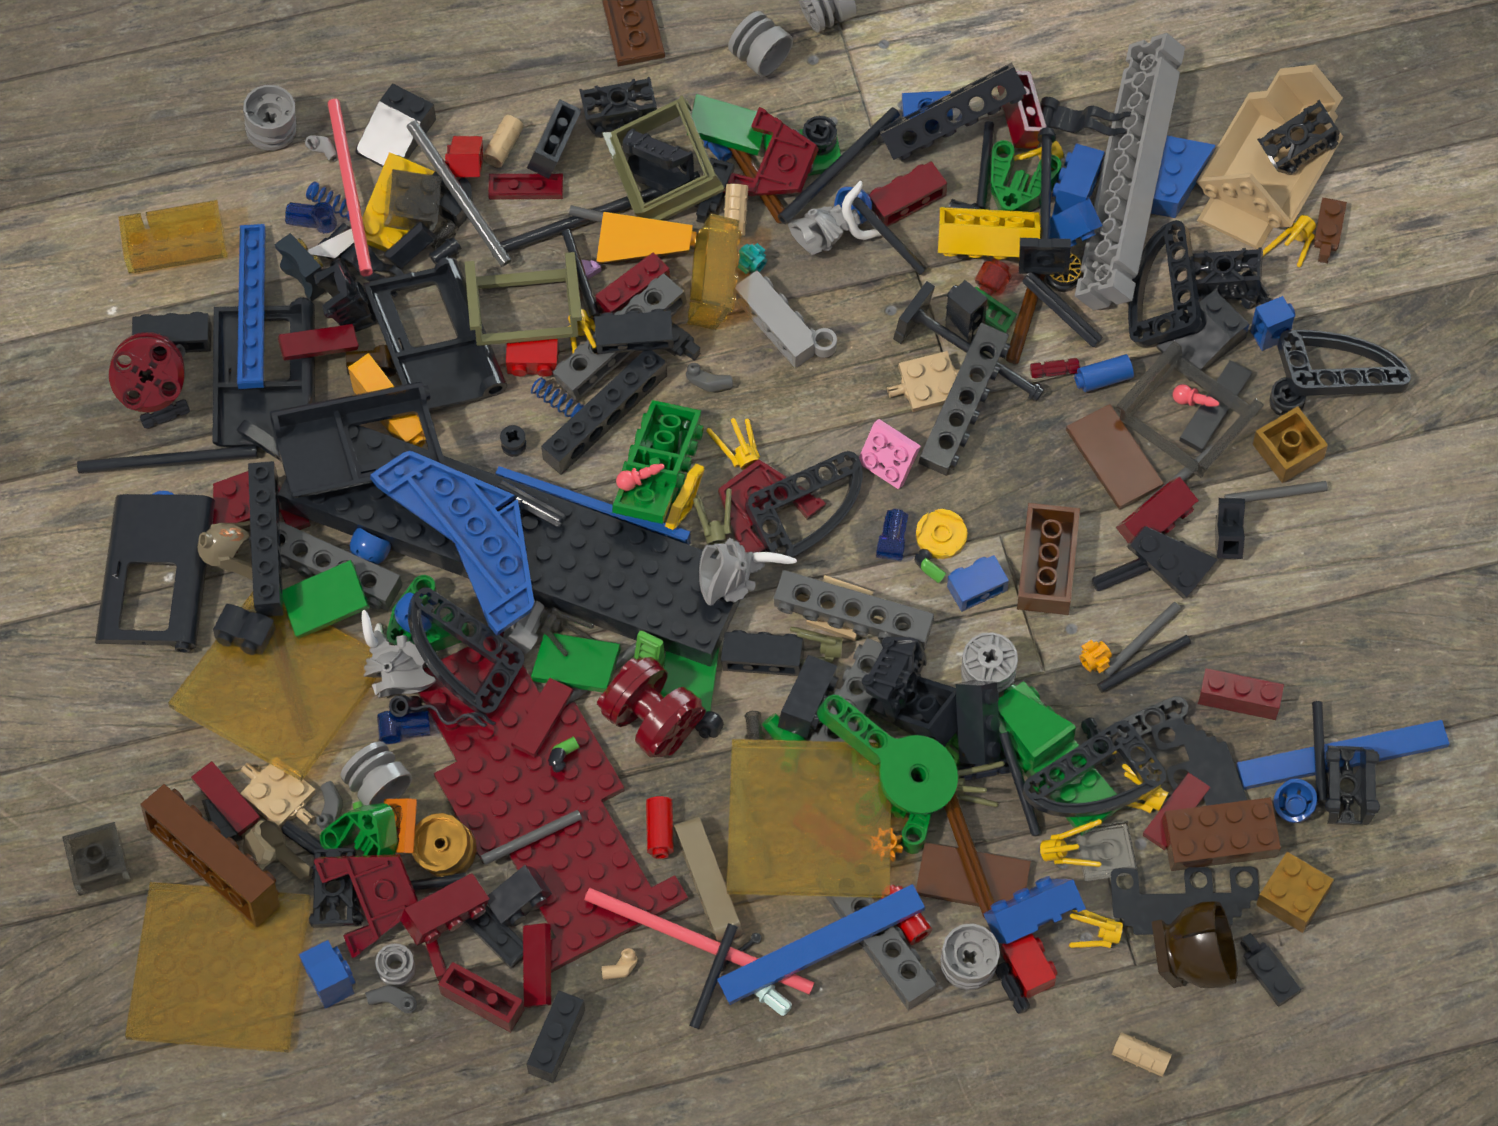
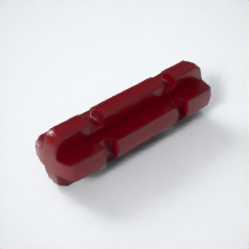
M1070 358L1066 362L1064 359L1046 361L1042 365L1040 362L1030 364V374L1032 378H1040L1044 374L1045 377L1064 375L1068 371L1069 374L1077 373L1080 364L1078 358Z

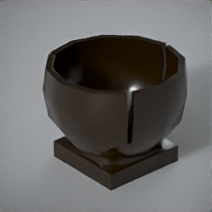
M1200 902L1187 907L1171 924H1166L1162 919L1152 921L1158 972L1173 988L1184 986L1183 980L1205 989L1224 988L1236 984L1238 976L1236 949L1227 914H1225L1226 912L1220 902Z

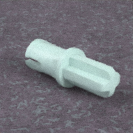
M773 984L754 993L759 997V1002H765L782 1016H785L791 1009L792 1003L777 992Z

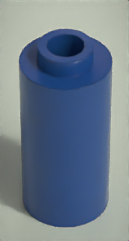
M1124 354L1077 369L1074 379L1078 389L1082 388L1084 392L1132 379L1134 378V371L1129 356Z

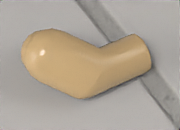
M629 948L621 952L622 956L616 965L602 966L603 980L627 977L637 964L638 958L635 951Z

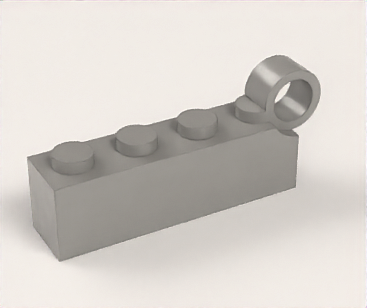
M755 271L733 287L734 300L795 369L813 357L814 354L825 358L835 353L837 348L836 334L828 328H821L816 331L812 328L809 329L804 324L805 322L798 311L794 312L789 307L786 297L781 293L778 294L773 289V284L767 276L763 277L758 271ZM820 339H828L832 344L828 347H821L816 342Z

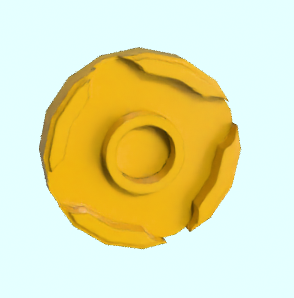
M938 509L935 512H928L920 519L916 529V540L920 549H927L932 554V558L947 559L961 552L966 544L968 532L963 519L958 514L950 510Z

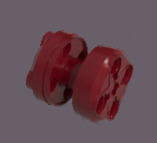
M153 332L131 335L118 345L111 358L109 367L111 389L116 398L131 410L139 412L159 411L169 406L182 390L185 371L184 360L177 346L166 336ZM162 346L167 351L163 354H158L154 351V348ZM127 355L131 361L124 363L118 357ZM147 369L151 370V373L148 372L147 375L143 374V371L145 372L147 371ZM170 381L173 382L176 386L172 389L165 388L163 384L165 382ZM135 390L140 395L138 397H131L128 395V392Z
M653 657L632 658L622 667L620 673L599 697L597 705L601 708L602 715L617 727H625L638 717L642 719L643 722L635 737L636 744L650 758L671 756L680 748L683 741L704 717L706 709L702 707L701 699L685 687L677 688L663 697L660 692L667 681L668 672Z

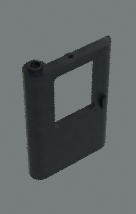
M444 257L432 269L363 283L402 385L422 381L423 386L428 385L431 400L427 401L429 411L497 396L507 389V383L491 344L477 346L476 331L470 330L467 286L456 259ZM435 284L457 338L425 346L412 347L391 293ZM482 324V334H487Z
M300 297L291 302L290 306H265V321H288L290 323V333L314 330L315 305L309 299ZM238 306L214 307L212 442L220 447L255 446V444L236 431L244 419L275 438L270 419L271 411L315 403V356L290 360V378L288 380L264 381V388L238 389Z
M120 494L115 497L95 644L171 645L175 647V651L181 653H189L191 649L196 648L207 563L200 557L197 546L200 534L207 532L212 525L215 500L205 495ZM131 564L176 565L169 626L166 630L120 629L128 568Z

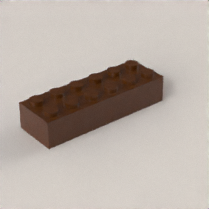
M163 784L140 804L147 830L256 928L280 907L275 877L267 870L263 872L250 854L244 855L232 838L228 837L226 839L220 834L221 831L214 822H207L202 818L203 815L196 806H189L184 802V797L175 788L171 790Z

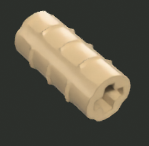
M511 115L504 116L483 154L484 161L497 168L502 167L523 129V123Z
M726 184L725 208L723 209V235L745 236L746 212L748 211L747 200L749 199L748 186Z
M1123 1032L1120 1033L1112 1055L1123 1059V1061L1132 1063L1136 1067H1141L1149 1071V1073L1152 1072L1163 1077L1172 1054L1152 1046L1148 1042H1143L1135 1038V1036L1132 1037Z

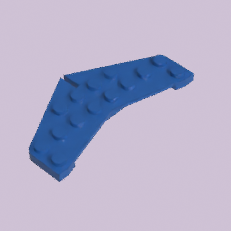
M412 451L402 453L371 474L370 479L378 489L455 543L487 623L496 635H499L532 611L534 597L518 499L499 512L497 511L514 499L513 494Z

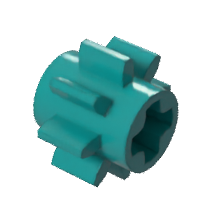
M758 243L755 245L745 244L736 256L739 263L738 268L745 274L755 271L760 272L767 263L766 255L764 254L766 250Z

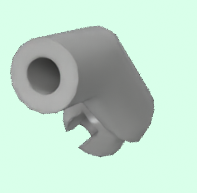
M316 135L306 138L305 145L311 151L324 153L331 163L338 160L337 150L329 138Z

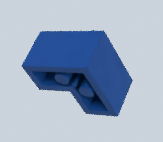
M329 940L299 954L300 960L325 1009L354 995L352 985L355 984V980L352 976V971L347 961L343 959L338 947L332 948Z

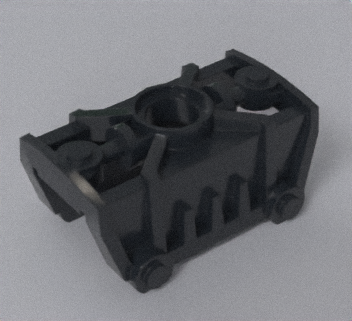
M650 77L637 81L631 79V82L603 87L596 85L592 89H579L586 125L597 138H603L602 133L612 132L657 110ZM640 99L645 101L652 100V104L638 105L634 102ZM602 105V108L605 107L601 113L590 115L587 113Z
M1317 100V103L1303 109V112L1275 130H1270L1264 137L1257 140L1277 172L1293 175L1298 172L1299 166L1326 149H1335L1338 145L1337 141H1339L1340 131L1321 101ZM1331 123L1333 126L1322 134L1312 133L1316 131L1314 127L1319 124L1326 125ZM1299 128L1303 129L1304 137L1299 141L1292 140L1291 133ZM1283 147L1286 149L1290 147L1288 155L1275 163L1273 159L1279 154V150Z
M633 128L628 131L623 139V152L631 155L628 163L637 182L662 191V195L694 180V160L691 151H684L678 145L674 147L652 138L648 133H639ZM680 165V168H681L684 172H686V174L682 173L677 166Z
M1262 247L1253 250L1242 248L1239 251L1208 252L1207 250L1204 253L1193 254L1196 276L1201 271L1208 274L1204 279L1196 280L1199 302L1214 290L1224 299L1245 298L1248 301L1257 300L1262 284ZM1222 268L1228 269L1227 271H1219ZM1243 268H1249L1250 271L1257 272V276H1242L1238 272H1243Z
M336 264L314 274L316 285L319 288H323L333 297L322 306L324 315L327 318L334 319L340 326L353 324L355 332L377 324L364 287L360 282H355L347 270H342L340 265Z
M885 637L881 643L883 649L870 673L864 675L861 681L866 693L874 697L870 703L872 712L888 722L896 723L900 710L905 709L908 695L914 691L917 680L921 678L920 672L923 666L927 664L925 652L920 641L912 637Z
M1327 745L1325 760L1328 767V798L1325 801V809L1329 812L1327 824H1370L1375 813H1378L1380 810V803L1376 800L1375 764L1379 762L1378 752L1370 747ZM1356 751L1360 752V768L1353 775V767L1350 766V760L1354 757ZM1341 759L1344 761V766L1340 767L1339 772V761ZM1342 779L1352 781L1354 789L1351 793H1345L1341 790L1340 782ZM1354 800L1360 806V821H1356L1353 812L1350 811V805H1354ZM1340 805H1344V812L1341 813L1339 820H1337Z
M354 848L314 850V859L322 857V855L337 857L347 854V856H357ZM314 863V866H311L313 868L311 879L314 880L313 913L309 916L311 927L323 928L346 925L354 927L362 925L364 918L362 912H360V901L350 875L346 874L330 880L338 881L341 884L339 891L330 893L326 890V885L330 881L322 883ZM340 899L347 905V920H341L338 911H336V907L340 906ZM327 900L326 905L330 907V911L327 912L326 918L323 921V904Z

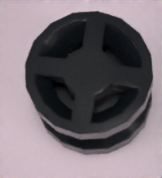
M509 425L501 431V448L506 455L517 457L525 452L527 447L525 432L521 427Z

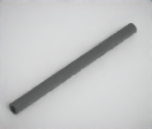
M417 120L411 121L406 126L500 266L504 267L509 264L511 258Z

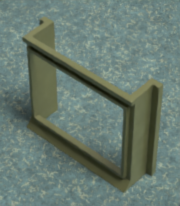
M683 95L679 96V99L612 132L602 133L634 214L637 217L663 221L725 191L721 180L715 174L690 111L692 109ZM681 116L704 175L648 203H644L621 146L623 139L632 128L639 133L645 134Z
M575 252L565 253L566 269L477 277L475 261H466L465 274L470 330L476 331L477 346L578 337L577 321H582ZM566 281L571 327L482 334L479 289Z

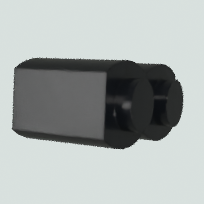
M233 604L225 605L213 628L214 637L218 643L226 647L231 645L238 646L244 653L249 655H263L276 630L273 619L259 613L249 612Z

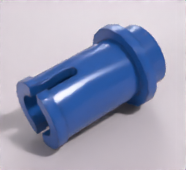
M703 140L704 147L710 149L718 160L727 161L731 158L733 153L727 147Z

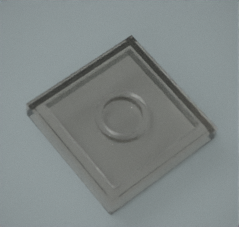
M1128 821L1097 825L1083 837L1079 833L1075 834L1076 843L1079 845V858L1101 862L1102 864L1100 867L1081 865L1084 882L1111 878V871L1116 868H1133L1138 872ZM1121 873V874L1118 875V877H1119V876L1130 875V874H1128V873Z

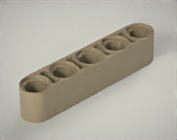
M696 817L673 825L677 841L714 939L721 943L728 923L738 927L735 937L743 935L739 919L700 818Z

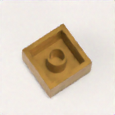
M1298 406L1258 429L1253 441V446L1282 483L1323 460L1328 444Z
M1286 852L1259 894L1256 905L1303 933L1330 891L1334 879Z

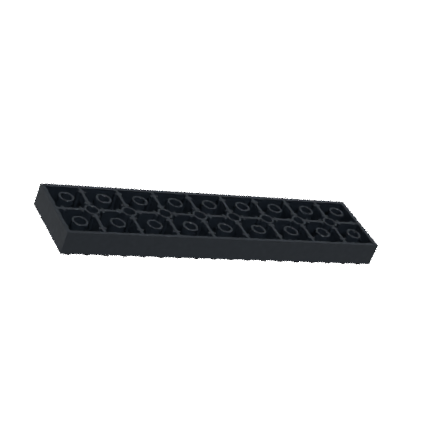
M361 425L352 426L348 429L357 461L362 465L393 459L407 451L415 453L427 451V449ZM443 456L446 466L495 487H497L501 480H504L566 514L565 521L561 527H556L519 507L534 601L540 602L546 608L636 641L639 631H644L663 640L664 651L711 667L718 648L723 641L724 633L727 632L740 600L734 603L732 601L726 602L723 597H720L713 605L706 603L699 582V567L703 550ZM286 478L278 493L281 510L352 536L356 529L361 528L373 536L390 542V550L469 579L455 543L378 489L373 482L293 499ZM512 502L507 503L506 505H504L503 507H501V508L498 509L497 511L499 512L500 510H502L503 508H505L506 506H508V505L511 504ZM712 554L710 558L716 559L717 555Z

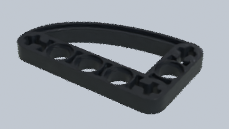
M1174 220L1162 226L1149 239L1142 251L1138 275L1132 279L1136 284L1132 301H1129L1128 304L1129 336L1136 345L1142 348L1193 332L1201 324V311L1190 231L1184 223ZM1176 233L1180 242H1178V240L1174 237ZM1166 244L1174 311L1143 321V300L1148 275L1157 254ZM1184 249V256L1176 260L1175 254L1177 251ZM1188 271V275L1183 281L1177 280L1181 272ZM1190 292V299L1185 303H1181V296ZM1188 313H1189L1192 317L1189 318V322H1188V323H1185V322L1188 320ZM1163 323H1171L1170 328L1166 332H1160Z
M1287 330L1281 334L1277 343L1289 388L1294 394L1299 396L1403 392L1407 389L1411 380L1408 368L1397 356L1376 344L1356 337L1324 331ZM1305 346L1332 348L1351 352L1371 359L1383 367L1312 370ZM1290 360H1298L1302 366H1294L1290 363ZM1368 377H1375L1380 383L1374 384L1369 381ZM1344 378H1352L1356 384L1350 385L1345 382ZM1320 379H1328L1332 385L1326 386L1321 383Z
M845 451L751 494L745 503L746 511L766 551L776 553L775 550L779 545L780 548H786V551L783 553L784 555L794 558L830 533L847 515L858 497L863 478L860 459L854 452ZM844 458L847 461H852L853 464L850 466V469L848 466H845L837 471L836 466L845 461ZM821 467H826L831 471L830 480L821 479L819 476V469ZM850 476L847 493L835 513L815 532L792 545L777 515L776 509ZM803 477L808 480V490H801L797 487V478ZM775 488H783L787 493V498L783 501L776 499L774 496ZM768 494L769 501L761 506V510L758 507L754 508L752 506L755 502L754 498L757 501H761ZM764 521H771L775 524V533L768 534L763 530ZM777 535H780L781 538L777 540V543L776 541L770 543L769 540L774 539Z
M422 588L415 592L408 607V624L412 639L421 657L439 681L475 712H482L485 715L493 712L524 663L523 652L434 590ZM427 595V601L430 604L422 606V599L420 597ZM437 603H440V605L434 610V613H432L431 610L434 609L433 606ZM443 608H447L452 612L453 618L451 622H445L441 619L440 611ZM421 615L494 663L475 694L461 683L437 656L425 634ZM464 623H469L474 627V635L472 637H467L463 634L462 625ZM485 638H492L495 641L496 648L494 651L485 649L483 645ZM502 647H504L505 649L502 651V653L504 654L497 657L496 654H498L502 650ZM514 654V661L517 663L508 664L509 658L507 656ZM494 674L503 676L505 683L502 688H498L493 684L492 677ZM490 691L494 694L488 700L490 706L483 708L481 706L483 702L480 698L483 699Z
M1118 721L1029 777L1024 783L1022 794L1030 805L1050 815L1060 817L1092 816L1127 806L1158 790L1166 779V771L1133 725L1127 721ZM1118 729L1122 732L1126 730L1128 732L1127 739L1123 736L1117 738L1114 742L1116 747H1114L1111 739L1116 737ZM1104 742L1108 747V751L1104 754H1098L1094 751L1093 744ZM1134 749H1140L1144 752L1145 759L1140 762L1135 761L1131 758L1130 752ZM1118 752L1142 783L1123 793L1092 802L1061 803L1047 799L1053 793ZM1076 755H1080L1085 758L1086 765L1082 768H1077L1072 764L1071 759ZM1149 761L1151 762V764H1149L1148 769L1152 774H1159V777L1157 779L1158 782H1156L1154 779L1148 780V776L1150 773L1146 767L1143 770H1140V768L1144 767ZM1054 769L1061 770L1064 774V779L1060 782H1055L1050 778L1049 773ZM1041 777H1044L1046 784L1040 788L1039 795L1035 792L1030 793L1031 784L1034 787L1039 786L1043 782Z

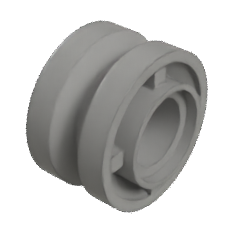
M396 943L389 944L383 947L376 956L375 964L378 975L385 984L398 987L407 984L413 978L416 969L411 951L406 946ZM394 961L402 962L401 967L398 969H390L389 965Z

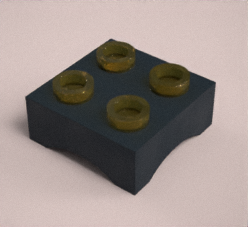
M289 233L275 243V248L282 255L281 270L286 275L296 278L302 284L306 297L312 302L323 294L325 290L316 285L314 274L321 272L324 266L316 255H310L303 240L300 238L296 239Z

